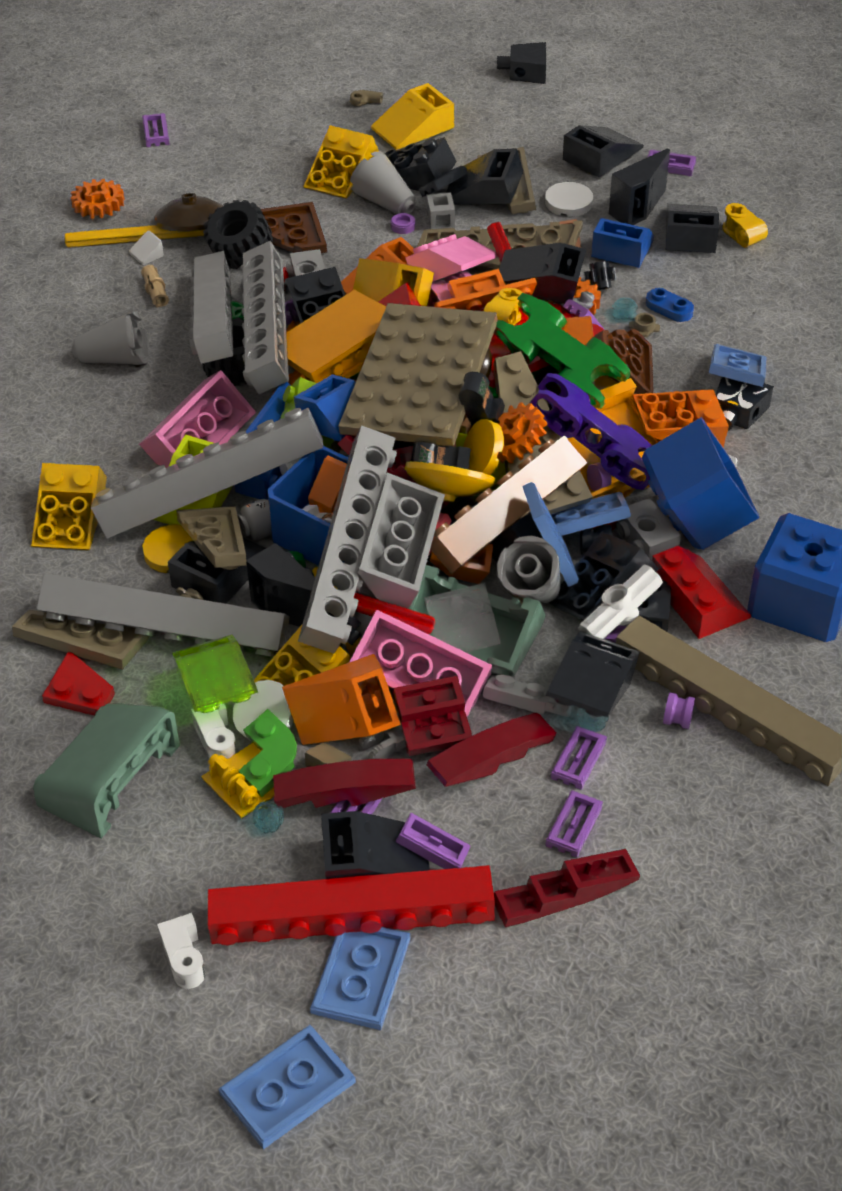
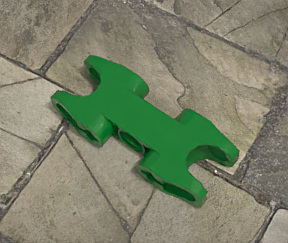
M522 293L517 298L519 300L518 306L529 317L528 321L522 325L514 326L503 320H498L494 334L512 354L521 352L527 364H530L537 356L560 372L558 375L586 392L590 397L593 407L601 409L605 405V397L593 384L594 380L600 376H610L625 382L630 377L628 366L616 355L610 346L598 338L592 337L585 345L562 329L567 324V320L559 310L546 301Z

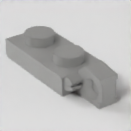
M493 675L484 686L483 697L485 699L543 715L548 711L570 717L574 705L564 706L557 703L554 698L546 696L547 689L537 683L525 684L518 682L508 675Z

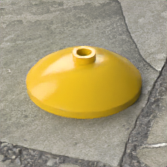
M406 462L405 465L406 472L417 484L445 494L443 501L454 502L455 497L474 496L491 488L495 483L493 476L468 469L426 462Z

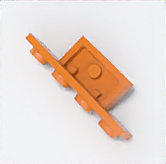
M499 269L451 280L448 283V289L452 298L436 302L434 307L479 311L504 288H515L525 294L532 295L537 281L535 278L505 285Z

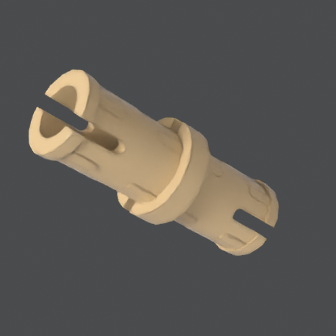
M154 265L144 266L141 270V275L145 281V290L151 296L153 305L155 307L166 306L169 298L165 292L164 280L159 277L157 268Z

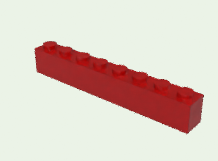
M490 865L208 889V929L211 944L226 946L239 942H269L275 939H304L310 936L322 935L337 936L349 932L375 933L381 927L411 930L415 927H446L450 924H481L485 921H495V900Z

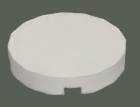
M575 182L557 183L549 187L545 194V206L547 209L560 216L561 213L567 214V217L583 215L590 211L593 204L592 191L585 185Z
M272 680L257 681L246 687L238 696L233 707V722L236 729L247 740L251 741L245 735L243 729L267 709L289 729L292 727L294 721L282 690L283 685L280 682Z

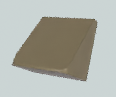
M326 742L309 749L305 753L306 767L352 760L350 755Z

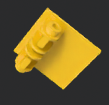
M251 743L228 759L223 755H212L208 760L209 771L201 776L241 819L274 797V787L261 797L258 794L257 788L253 785L250 786L246 782L245 776L239 773V770L261 752L254 743Z

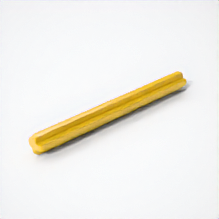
M151 225L65 233L64 239L66 247L70 248L137 242L147 231H151L162 240L204 236V230L177 232Z

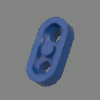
M664 288L652 289L646 295V306L650 310L671 320L685 322L693 317V303Z

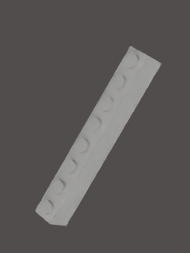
M224 251L195 257L194 267L191 268L192 277H190L192 287H190L192 295L190 297L192 305L190 312L192 317H190L191 338L189 341L193 355L198 354L202 364L233 356L231 275Z
M301 408L293 409L284 415L285 418L276 422L272 419L259 424L257 430L246 433V431L239 432L224 444L213 443L205 447L203 452L198 455L192 456V454H187L176 460V464L167 468L165 465L156 467L146 477L141 479L138 477L130 478L118 489L112 491L111 488L100 491L95 495L96 498L93 500L91 509L106 538H110L323 448V438L309 408L302 411Z
M46 573L43 574L37 610L47 612V619L64 621L65 616L75 617V623L87 626H94L95 621L106 623V629L122 632L124 631V626L136 628L135 634L153 637L154 631L165 633V639L183 642L184 636L196 638L195 644L213 647L215 641L226 643L225 649L243 652L244 647L256 649V655L274 657V652H278L284 646L290 616L283 613Z

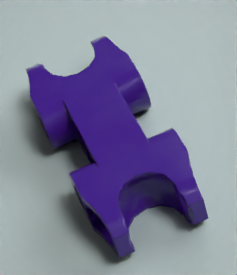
M548 373L539 383V391L530 401L545 416L544 419L547 422V426L561 437L575 438L600 457L602 467L616 479L634 489L644 490L649 485L648 480L650 476L639 452L645 451L652 445L632 427L623 424L617 425L593 407L588 394L577 385L560 375ZM548 382L558 383L561 387V393L557 395L547 390L546 384ZM544 398L551 405L552 409L549 411L542 410L538 405V400ZM590 429H597L601 434H595ZM636 468L646 475V479L636 481L631 477L630 471Z

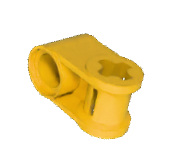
M731 203L726 206V221L722 225V230L740 246L746 248L767 237L768 229L765 222L750 212L744 205Z
M504 288L486 304L484 311L496 312L498 320H503L515 326L521 320L518 306L519 300L517 298L523 292L515 288Z

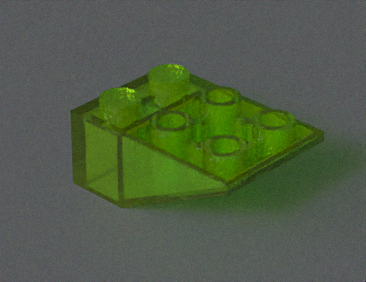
M233 634L172 653L182 689L194 712H213L220 708V704L230 701L232 703H241L249 700L252 694L258 693L241 648Z

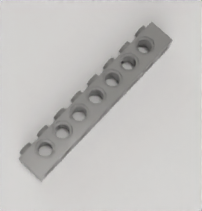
M271 241L243 253V265H241L243 272L241 283L244 288V293L241 294L244 302V308H242L244 323H242L244 338L242 342L245 348V354H243L245 363L243 376L249 386L253 385L258 394L289 381L283 260Z
M361 425L352 443L298 641L334 654L340 643L346 644L352 626L347 625L348 618L354 616L358 605V599L354 598L355 591L359 592L363 584V580L357 572L387 475V468L392 467L397 451L392 450L395 437ZM326 612L333 614L334 617L328 615Z

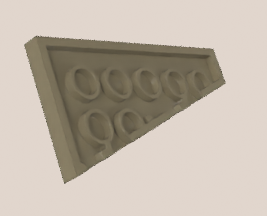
M582 220L573 221V224L550 222V225L535 226L533 223L502 225L511 249L553 243H565L576 246L583 222ZM480 226L471 227L470 230L456 231L454 228L424 230L417 245L419 247L455 234L457 239L466 236L496 252L487 229H480ZM497 257L471 267V269L487 272L499 269L501 262Z
M517 352L495 358L493 370L496 394L499 398H502L505 404L504 413L508 412L510 405L516 409L520 402H523L525 406L529 404L539 391V388L522 353ZM544 398L538 400V405L542 410H550ZM545 426L543 429L547 433L539 437L541 445H534L532 454L524 453V458L521 461L518 457H515L513 463H509L507 460L504 461L506 474L511 471L515 475L520 471L517 466L530 455L535 459L541 454L538 451L541 446L551 438L556 442L561 436L548 426ZM579 470L543 501L549 513L553 514L589 503L593 496Z

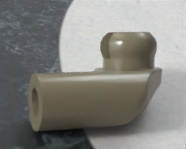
M358 90L353 91L350 95L351 104L357 107L367 103L381 104L383 100V92Z

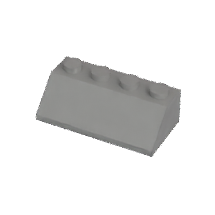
M387 473L357 573L378 600L409 609L420 589L445 494Z

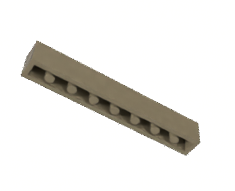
M641 616L634 619L616 637V644L640 652L635 669L643 673L648 680L656 681L669 689L671 693H676L680 698L694 697L695 706L699 711L712 715L722 721L727 728L740 732L755 745L768 749L776 754L781 761L788 764L791 763L804 771L812 780L820 781L829 786L842 772L841 734Z

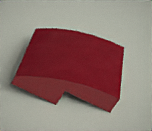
M457 676L394 688L398 716L408 757L445 750L472 736L465 712V700Z

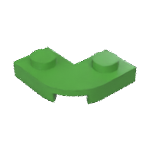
M269 709L243 729L245 735L261 752L239 770V773L245 776L246 782L250 786L253 785L257 788L258 794L261 797L274 787L273 775L293 770L295 767L293 761L297 752V742L293 733Z

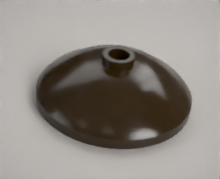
M186 193L181 195V198L174 199L160 208L154 216V222L157 227L168 231L187 232L204 230L205 222L209 221L208 216L214 214L215 209L221 208L223 205L207 197L196 196L195 193Z

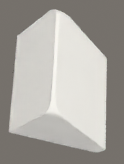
M147 231L129 250V254L141 265H145L164 256L162 241L151 231Z

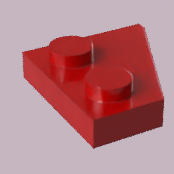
M68 652L44 691L42 698L46 704L95 716L100 707L111 702L115 691L111 684L75 654Z

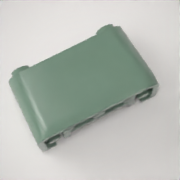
M426 565L419 592L409 609L435 618L434 629L429 635L491 664V675L515 676L546 617L540 601L524 598L521 604L518 598L512 597V600L460 584L456 578L449 577L448 579L438 576L440 571L438 568Z
M108 703L100 707L95 717L45 773L40 774L36 778L33 790L37 806L102 839L112 827L111 823L106 821L110 808L116 810L120 806L118 794L151 756L160 759L163 754L171 757L180 746L174 713L157 706Z

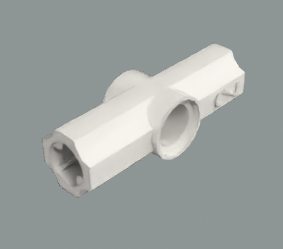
M644 564L624 584L609 587L602 595L603 603L578 627L579 631L605 639L618 625L625 626L630 624L639 615L638 607L663 583L661 577L652 567Z

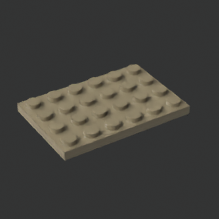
M388 303L339 423L340 434L356 436L362 425L395 437V440L426 442L454 447L466 413L465 407L461 405L458 397L460 389L464 385L463 379L468 372L480 373L498 322L497 313Z

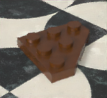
M313 202L261 209L272 231L273 245L293 253L320 249L321 253H327V244Z
M625 329L614 330L610 333L608 330H603L596 334L595 338L610 346L630 369L629 378L637 386L634 394L654 393L652 345L636 329H631L628 332Z

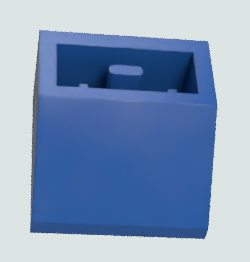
M601 218L593 231L591 257L640 268L654 241V234L648 228Z
M332 374L294 397L295 409L301 408L302 411L309 408L320 434L332 438L334 441H341L347 435L340 434L338 426L356 382Z

